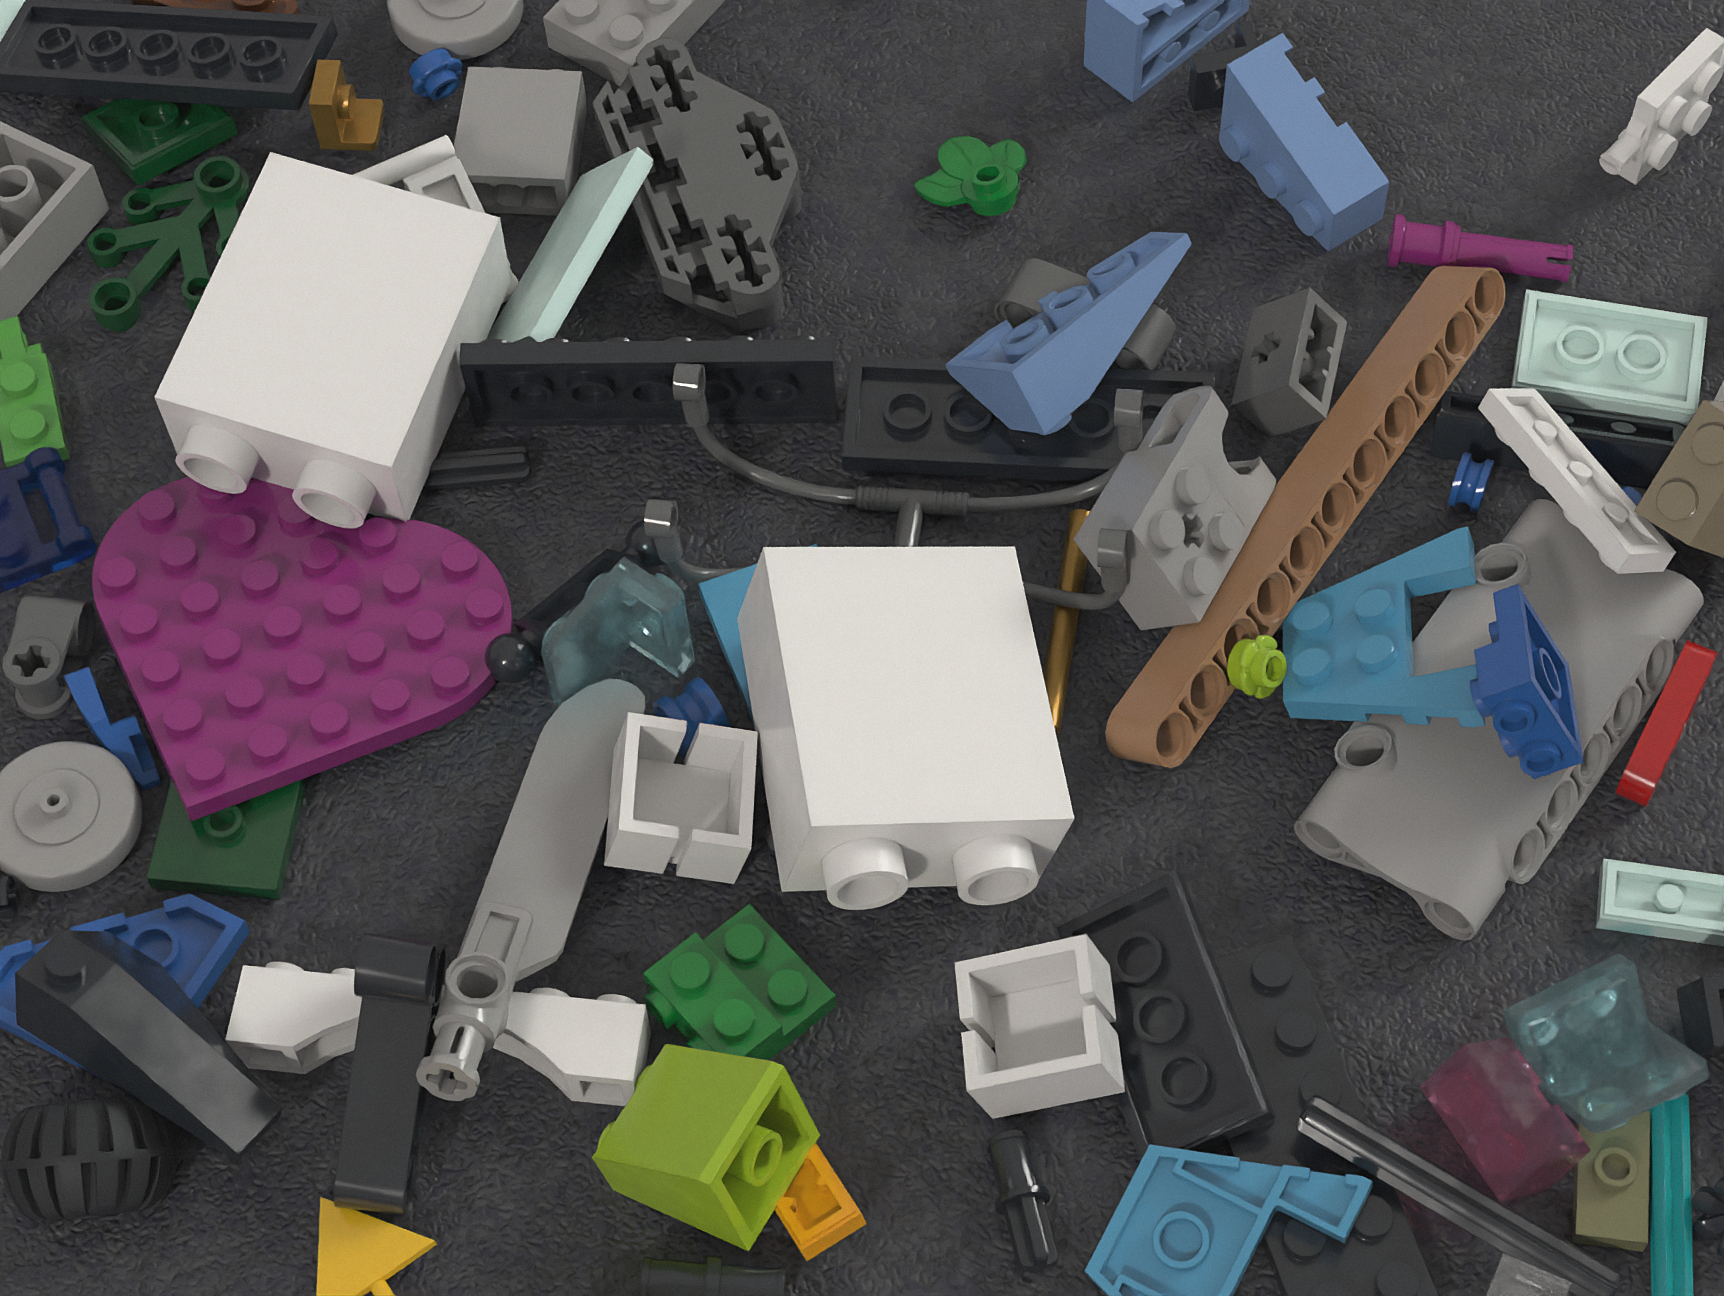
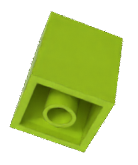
M665 1044L654 1063L647 1066L639 1075L635 1091L617 1120L611 1122L602 1132L597 1150L592 1159L613 1191L749 1251L775 1210L781 1196L784 1195L804 1163V1159L811 1147L815 1145L820 1133L783 1065L769 1060Z

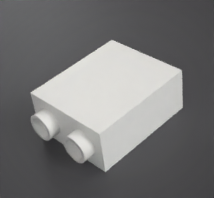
M270 152L154 397L177 452L175 461L180 470L196 482L225 493L237 494L244 492L251 477L294 489L292 493L293 500L303 511L320 521L337 527L358 528L362 526L367 513L387 519H398L405 522L407 519L409 520L429 475L431 464L438 454L465 390L459 366L460 344L480 343L487 339L511 283L500 217Z
M763 547L738 614L737 622L755 731L758 732L757 745L781 891L826 890L828 901L832 905L848 910L871 909L889 904L900 898L907 891L908 887L957 886L959 897L963 901L975 905L1002 904L1021 898L1031 892L1038 884L1039 878L1071 826L1074 814L1015 547Z

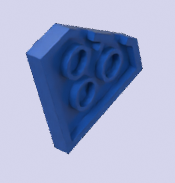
M190 893L164 900V907L129 918H126L123 912L70 928L76 931H107L157 961L197 1008L200 1007L250 933L245 920ZM31 939L4 946L0 951V1027L101 1078L17 1025L15 972L49 941L34 945Z

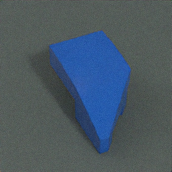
M89 667L65 675L64 677L71 694L99 747L114 754L126 766L135 785L141 789L146 790L162 784L147 740L136 716L133 715L112 723L104 698Z

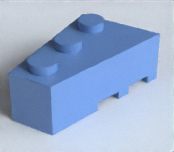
M1281 33L1227 64L1219 142L1223 151L1231 160L1239 161L1256 178L1263 193L1269 198H1275L1293 216L1298 228L1304 234L1313 236L1329 252L1383 219L1389 180L1348 123L1345 122L1339 127L1335 125L1317 100L1323 96L1325 91L1315 77L1307 82L1302 79L1286 56L1287 53L1291 52L1293 46L1285 35Z

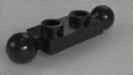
M644 519L638 521L630 528L626 537V548L621 552L608 548L514 623L520 634L503 633L491 640L485 651V664L496 680L503 683L520 682L532 672L536 661L535 654L539 650L544 649L555 653L556 651L568 649L578 643L587 632L586 627L604 612L616 610L629 601L633 595L632 589L648 577L643 567L656 568L665 564L658 556L654 539L645 535Z

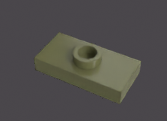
M1579 1103L1576 1110L1572 1243L1641 1252L1645 1250L1648 1244L1650 1111Z

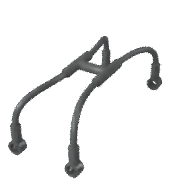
M677 363L673 375L674 399L681 401L687 424L693 427L702 445L717 460L748 479L789 494L814 500L856 505L858 510L899 512L893 547H918L923 514L965 517L968 515V512L999 513L1039 510L1074 503L1097 495L1104 490L1126 452L1137 450L1143 440V390L1117 389L1114 426L1117 427L1118 447L1122 454L1111 469L1088 482L1062 490L1035 495L991 498L969 497L967 492L874 486H858L857 490L835 488L795 480L773 473L746 461L729 450L717 439L708 426L710 414L704 393V365ZM648 500L644 517L645 535L654 539L660 560L666 563L676 575L688 581L702 583L743 569L702 568L686 563L681 558L683 549L677 530V502L671 500ZM1100 528L1097 567L1101 569V584L1105 590L1103 593H1076L1022 581L1026 598L1083 610H1101L1114 605L1127 585V530Z

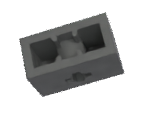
M1310 287L1253 308L1231 406L1269 438L1327 419L1347 321Z

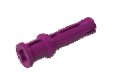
M1395 214L1393 217L1387 251V267L1396 268L1400 262L1427 265L1435 268L1439 266L1491 267L1502 273L1559 280L1563 283L1568 281L1571 265L1549 263L1546 259L1563 262L1573 259L1572 244L1561 245L1461 232L1460 225H1456L1454 221L1445 220L1442 226L1406 221L1403 214Z

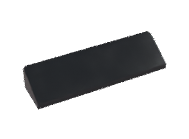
M1445 391L1436 404L1431 441V454L1433 456L1461 460L1463 453L1468 452L1472 454V459L1477 463H1483L1488 458L1495 460L1494 466L1529 471V468L1514 450L1497 437L1493 425L1478 409L1484 396ZM1550 406L1617 484L1649 488L1684 432V427L1679 424Z

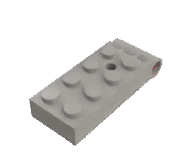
M559 0L543 17L549 48L621 86L629 75L628 68L637 66L636 56L647 43L656 39L669 38L675 39L684 45L725 0Z

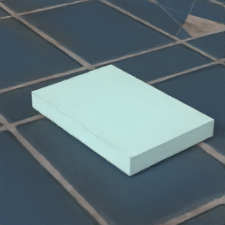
M1526 289L1511 388H1535L1544 400L1552 405L1687 426L1697 411L1699 404L1708 318Z

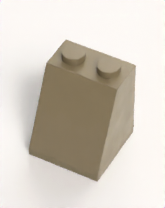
M1703 400L1634 512L1687 545L1723 558L1724 401Z

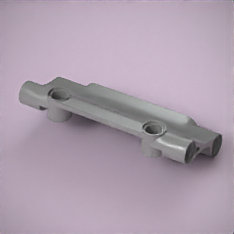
M1546 499L1531 501L1501 543L1490 545L1475 555L1477 584L1452 589L1413 641V671L1415 677L1475 665L1474 649L1492 643L1489 623L1496 621L1493 593L1518 584L1569 665L1584 762L1556 771L1550 775L1533 779L1522 771L1518 756L1510 758L1505 753L1498 732L1494 729L1492 716L1485 718V726L1460 727L1457 718L1432 717L1429 725L1406 724L1403 715L1371 714L1368 722L1354 721L1349 730L1338 740L1334 748L1335 759L1338 765L1294 824L1295 833L1300 841L1317 855L1381 877L1406 891L1415 899L1426 918L1437 929L1455 939L1464 941L1471 940L1505 892L1507 880L1524 884L1536 874L1665 686L1674 665V646L1704 604L1700 589L1690 579L1677 572L1665 569L1664 572L1617 574L1601 561L1598 550L1582 531L1565 518L1561 506Z

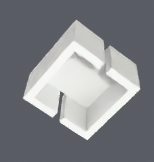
M628 712L613 752L604 866L663 874L667 863L677 864L676 876L734 884L750 853L752 845L758 732L699 723L685 756L684 765L674 764L673 762L686 733L687 721Z
M1087 934L955 962L960 1020L970 1030L961 1032L966 1089L993 1119L1125 1092L1118 1034L1110 1025L1111 1022H1116L1110 965ZM991 1047H995L996 1053L991 1049Z

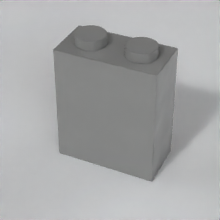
M468 67L454 149L485 212L558 216L577 181L588 111L582 71Z

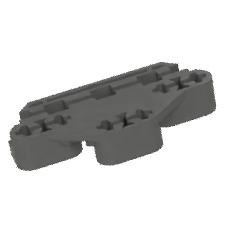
M669 38L653 40L640 50L636 56L637 66L628 68L629 75L619 89L613 94L609 81H607L592 102L595 119L611 160L639 147L650 157L651 155L661 154L666 167H673L677 176L676 180L651 187L646 176L630 204L631 211L664 294L738 331L767 328L775 324L782 317L784 311L779 265L772 251V246L780 225L794 219L802 206L797 159L782 124L772 109L696 71L688 50L679 41ZM666 82H670L671 86L676 88L678 103L684 112L680 113L679 109L674 107L672 92ZM638 96L642 109L648 108L652 121L627 128L622 115L632 113L630 102ZM756 148H759L760 152L766 155L767 169L771 178L773 177V181H771L768 175H764L763 160ZM652 162L653 166L648 174L656 172L654 162ZM685 213L691 229L698 227L702 240L676 248L671 235L680 233L679 223L675 214ZM737 250H740L743 256H747L748 271L752 280L755 281V287H752L751 283L745 280L744 265L740 256L737 255ZM710 274L716 290L723 291L727 302L722 303L692 293L688 278L694 280L696 276Z

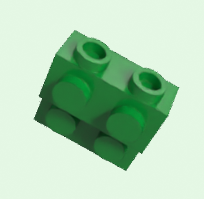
M750 904L706 938L702 939L695 932L643 972L647 994L643 996V1001L647 1009L665 1029L675 1025L689 1040L685 1044V1047L770 1060L837 1006L836 995Z

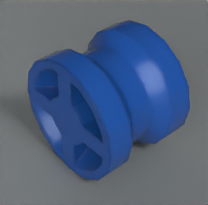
M699 677L688 682L682 694L675 698L663 696L652 704L655 716L687 721L686 733L678 750V754L685 758L699 723L730 727L727 716L716 695L708 684Z

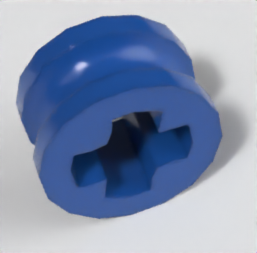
M1464 452L1452 484L1447 505L1455 507L1458 503H1466L1470 507V512L1478 514L1495 460L1487 458L1485 462L1477 463L1472 459L1471 453Z

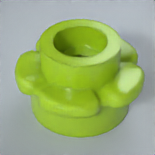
M1259 635L1256 640L1243 639L1235 644L1228 658L1227 672L1231 684L1236 689L1243 690L1246 695H1255L1256 698L1263 699L1270 696L1275 688L1283 682L1287 670L1286 658L1281 651L1276 650L1277 642L1269 635Z

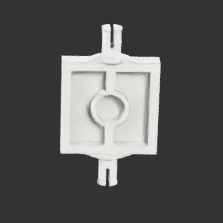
M1706 28L1637 97L1633 115L1627 128L1619 134L1618 140L1600 156V165L1606 172L1613 175L1619 174L1636 185L1652 168L1661 170L1669 162L1676 151L1678 142L1687 133L1694 136L1701 130L1712 111V106L1707 103L1709 95L1717 86L1724 72L1723 37Z

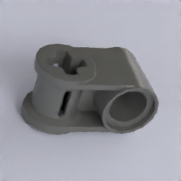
M25 595L22 598L16 614L15 628L7 652L3 657L2 668L8 682L16 688L15 698L20 710L28 717L50 719L60 715L72 702L73 696L64 676L81 670L85 656L91 649L95 634V611L90 601Z

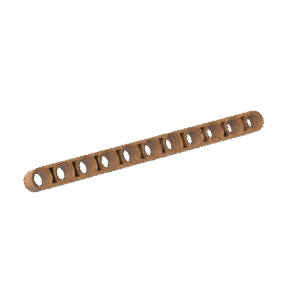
M1439 266L1429 273L1329 411L1327 419L1321 422L1276 484L1274 491L1201 621L1173 626L1111 712L1105 734L1109 751L1115 757L1168 768L1179 766L1188 757L1236 689L1231 684L1227 672L1228 658L1235 644L1243 639L1256 640L1259 635H1269L1271 637L1274 635L1500 315L1505 301V284L1498 270L1491 267Z

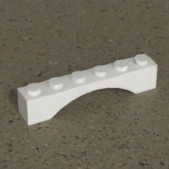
M270 962L265 967L243 965L225 1039L226 1043L250 1069L306 1074L334 1057L353 1051L362 997L354 994L355 969L338 968L329 974L304 971L302 968L286 962ZM445 985L442 987L440 1005L445 994ZM536 988L530 993L512 992L508 1005L507 1027L496 1038L493 1048L519 1058L548 1077L571 1101L626 1106L635 1091L639 1075L646 1068L651 1028L646 1004H637L628 997L606 994L599 996L597 1000L569 997L566 993L553 988Z

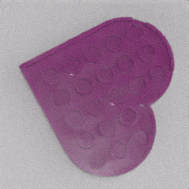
M190 477L182 478L144 494L124 511L113 523L99 546L92 573L94 600L105 634L190 822L435 729L461 716L476 705L495 684V678L485 664V651L488 644L500 634L513 633L511 602L507 587L501 574L485 553L464 537L448 529L416 520L407 519L405 522L398 519L375 517L364 521L362 526L358 528L337 527L320 521L303 511L293 500L292 493L294 489L252 477L246 490L237 494L211 489Z

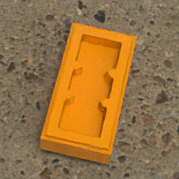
M816 1143L811 1147L804 1159V1163L784 1195L781 1196L774 1210L806 1262L867 1224L859 1208Z

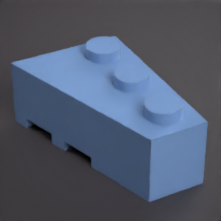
M1087 0L1084 32V67L1131 102H1134L1249 10L1250 0Z

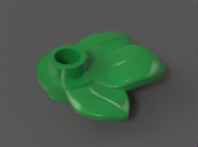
M972 136L952 137L945 140L938 148V161L941 169L914 183L918 195L933 204L949 207L968 203L971 205L972 210L979 215H1000L1010 210L1016 203V195L1020 189L1018 174L1026 165L1025 150L1012 139L1001 140L988 147L980 139Z

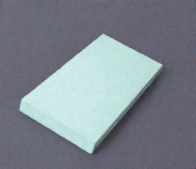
M636 147L581 175L495 322L487 339H502L513 343L542 342L555 337L653 166V159L639 147Z

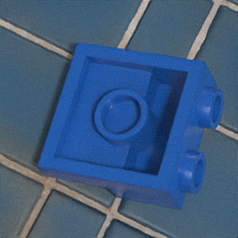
M1518 584L1494 592L1496 621L1489 623L1492 643L1474 649L1477 678L1470 680V691L1478 712L1483 718L1492 716L1494 729L1498 732L1505 753L1510 758L1518 756L1522 771L1533 779L1583 763L1570 669L1567 661Z

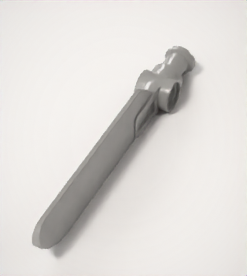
M608 678L586 686L561 703L542 729L458 956L446 970L445 994L433 1024V1030L437 1036L430 1056L421 1059L416 1072L418 1083L436 1097L451 1101H462L465 1098L475 1096L480 1083V1077L477 1072L482 1054L493 1048L496 1038L507 1027L508 1005L516 981L554 963L563 952L608 821L614 747L627 713H645L644 694L637 686L629 682ZM451 1071L454 1072L455 1079L453 1080L449 1078Z

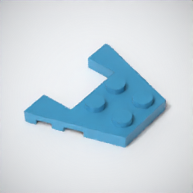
M1468 526L1458 528L1296 602L1283 621V654L1287 663L1286 675L1283 680V702L1290 718L1368 722L1371 714L1403 715L1406 724L1429 725L1432 717L1457 718L1460 727L1485 726V718L1478 712L1470 691V680L1477 678L1476 664L1415 677L1413 671L1411 598L1477 584L1474 542Z
M1149 1144L1085 1272L1107 1296H1233L1276 1211H1281L1345 1244L1373 1187V1181L1358 1175L1346 1174V1176L1326 1174L1310 1171V1168L1284 1164L1282 1167L1240 1161V1158Z

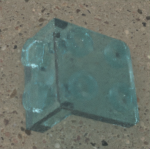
M625 557L609 573L604 572L598 575L588 587L584 600L567 618L562 617L556 620L544 636L541 655L554 705L559 707L561 703L586 686L597 683L630 646L680 678L692 665L695 658L685 606V596L679 586L663 574L657 573L654 576L649 574Z
M1621 954L1602 961L1503 1010L1520 1080L1591 1132H1604L1619 1128L1634 1116L1666 1100L1681 1097L1688 1089L1704 1082L1709 1077L1707 1062L1704 1058L1648 1022L1635 963Z

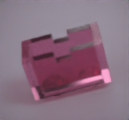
M1510 1037L1464 1044L1420 1086L1423 1093L1500 1202L1545 1192L1591 1151L1560 1106H1550L1537 1086L1542 1081Z

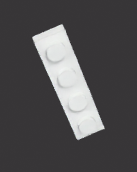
M1535 388L1489 389L1478 409L1493 425L1497 437L1509 445L1529 468L1530 476L1537 483L1544 486L1561 506L1565 518L1571 524L1578 527L1598 550L1601 561L1617 574L1664 572L1675 555V550L1650 521L1634 512L1637 506Z

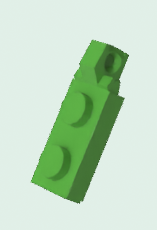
M18 316L0 320V441L4 461L9 473L13 474L70 459L52 368L46 353L43 352L40 343L28 346L27 337L21 329Z

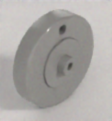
M387 0L393 30L405 46L420 55H424L434 49L444 48L448 50L452 58L459 60L480 56L500 46L516 30L523 14V0Z
M58 741L43 744L22 753L9 762L0 771V870L6 876H11L20 885L47 892L77 889L101 879L114 870L131 851L142 824L143 808L141 797L126 766L106 749L80 741Z

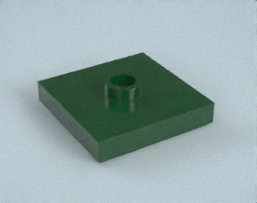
M117 98L82 117L88 135L138 186L238 134L233 117L220 105Z
M301 779L191 822L171 780L147 875L151 888L280 900L305 792V780Z

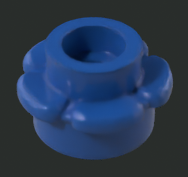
M444 48L434 49L425 53L409 69V75L414 81L412 86L414 93L423 97L430 96L432 100H441L450 96L460 86L459 78L462 74V62L457 58H452L448 50Z

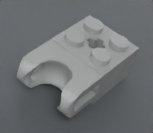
M1200 386L1177 393L1166 402L1137 450L1126 452L1073 539L1101 576V569L1097 567L1100 528L1127 530V585L1121 592L1118 600L1140 630L1198 623L1201 621L1276 485V478L1260 456L1249 461H1227L1223 452L1222 433L1228 417V410L1211 386Z

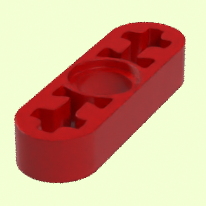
M1686 641L1629 759L1615 794L1647 807L1703 690L1718 652L1692 641Z

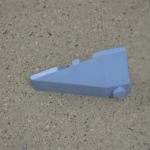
M1150 232L1090 268L1086 274L1089 280L1088 284L1066 289L1059 294L1053 291L1039 299L1038 303L1042 312L1013 329L1011 324L1005 320L988 330L945 364L948 372L1010 429L1034 432L1041 435L1058 431L1069 423L1072 418L1070 413L1090 398L1192 243L1187 233Z

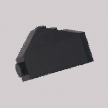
M61 930L15 972L16 1020L18 1026L236 1162L281 1117L282 1108L164 967L107 931Z

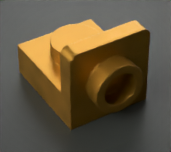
M317 60L309 108L320 148L333 150H376L379 144L385 112L382 100L357 99L354 85L346 84L340 60Z

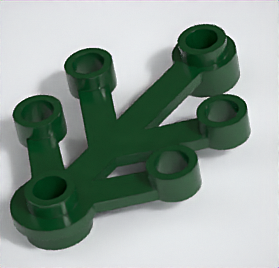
M214 156L202 161L197 166L192 181L151 190L148 188H135L125 194L122 199V207L128 222L133 226L117 230L101 228L94 231L87 240V247L93 262L99 267L111 268L119 265L125 259L127 251L149 246L153 247L125 279L119 277L108 278L100 281L91 290L89 303L96 321L102 327L114 332H122L132 328L141 314L140 300L179 254L185 277L181 284V292L187 308L195 312L202 295L194 296L193 294L199 290H205L211 278V275L208 273L200 229L215 212L221 237L216 242L215 249L220 259L239 219L237 206L247 198L250 192L249 177L242 166L229 157ZM141 205H149L145 209L135 210ZM188 205L179 216L158 220L161 210ZM114 245L111 249L105 251L100 250L104 246Z

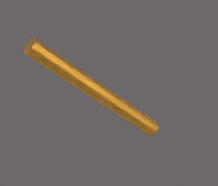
M1076 509L1070 512L1058 589L1076 593L1083 592L1088 559L1073 539L1090 511ZM1055 605L1043 674L1056 735L1061 730L1080 609Z

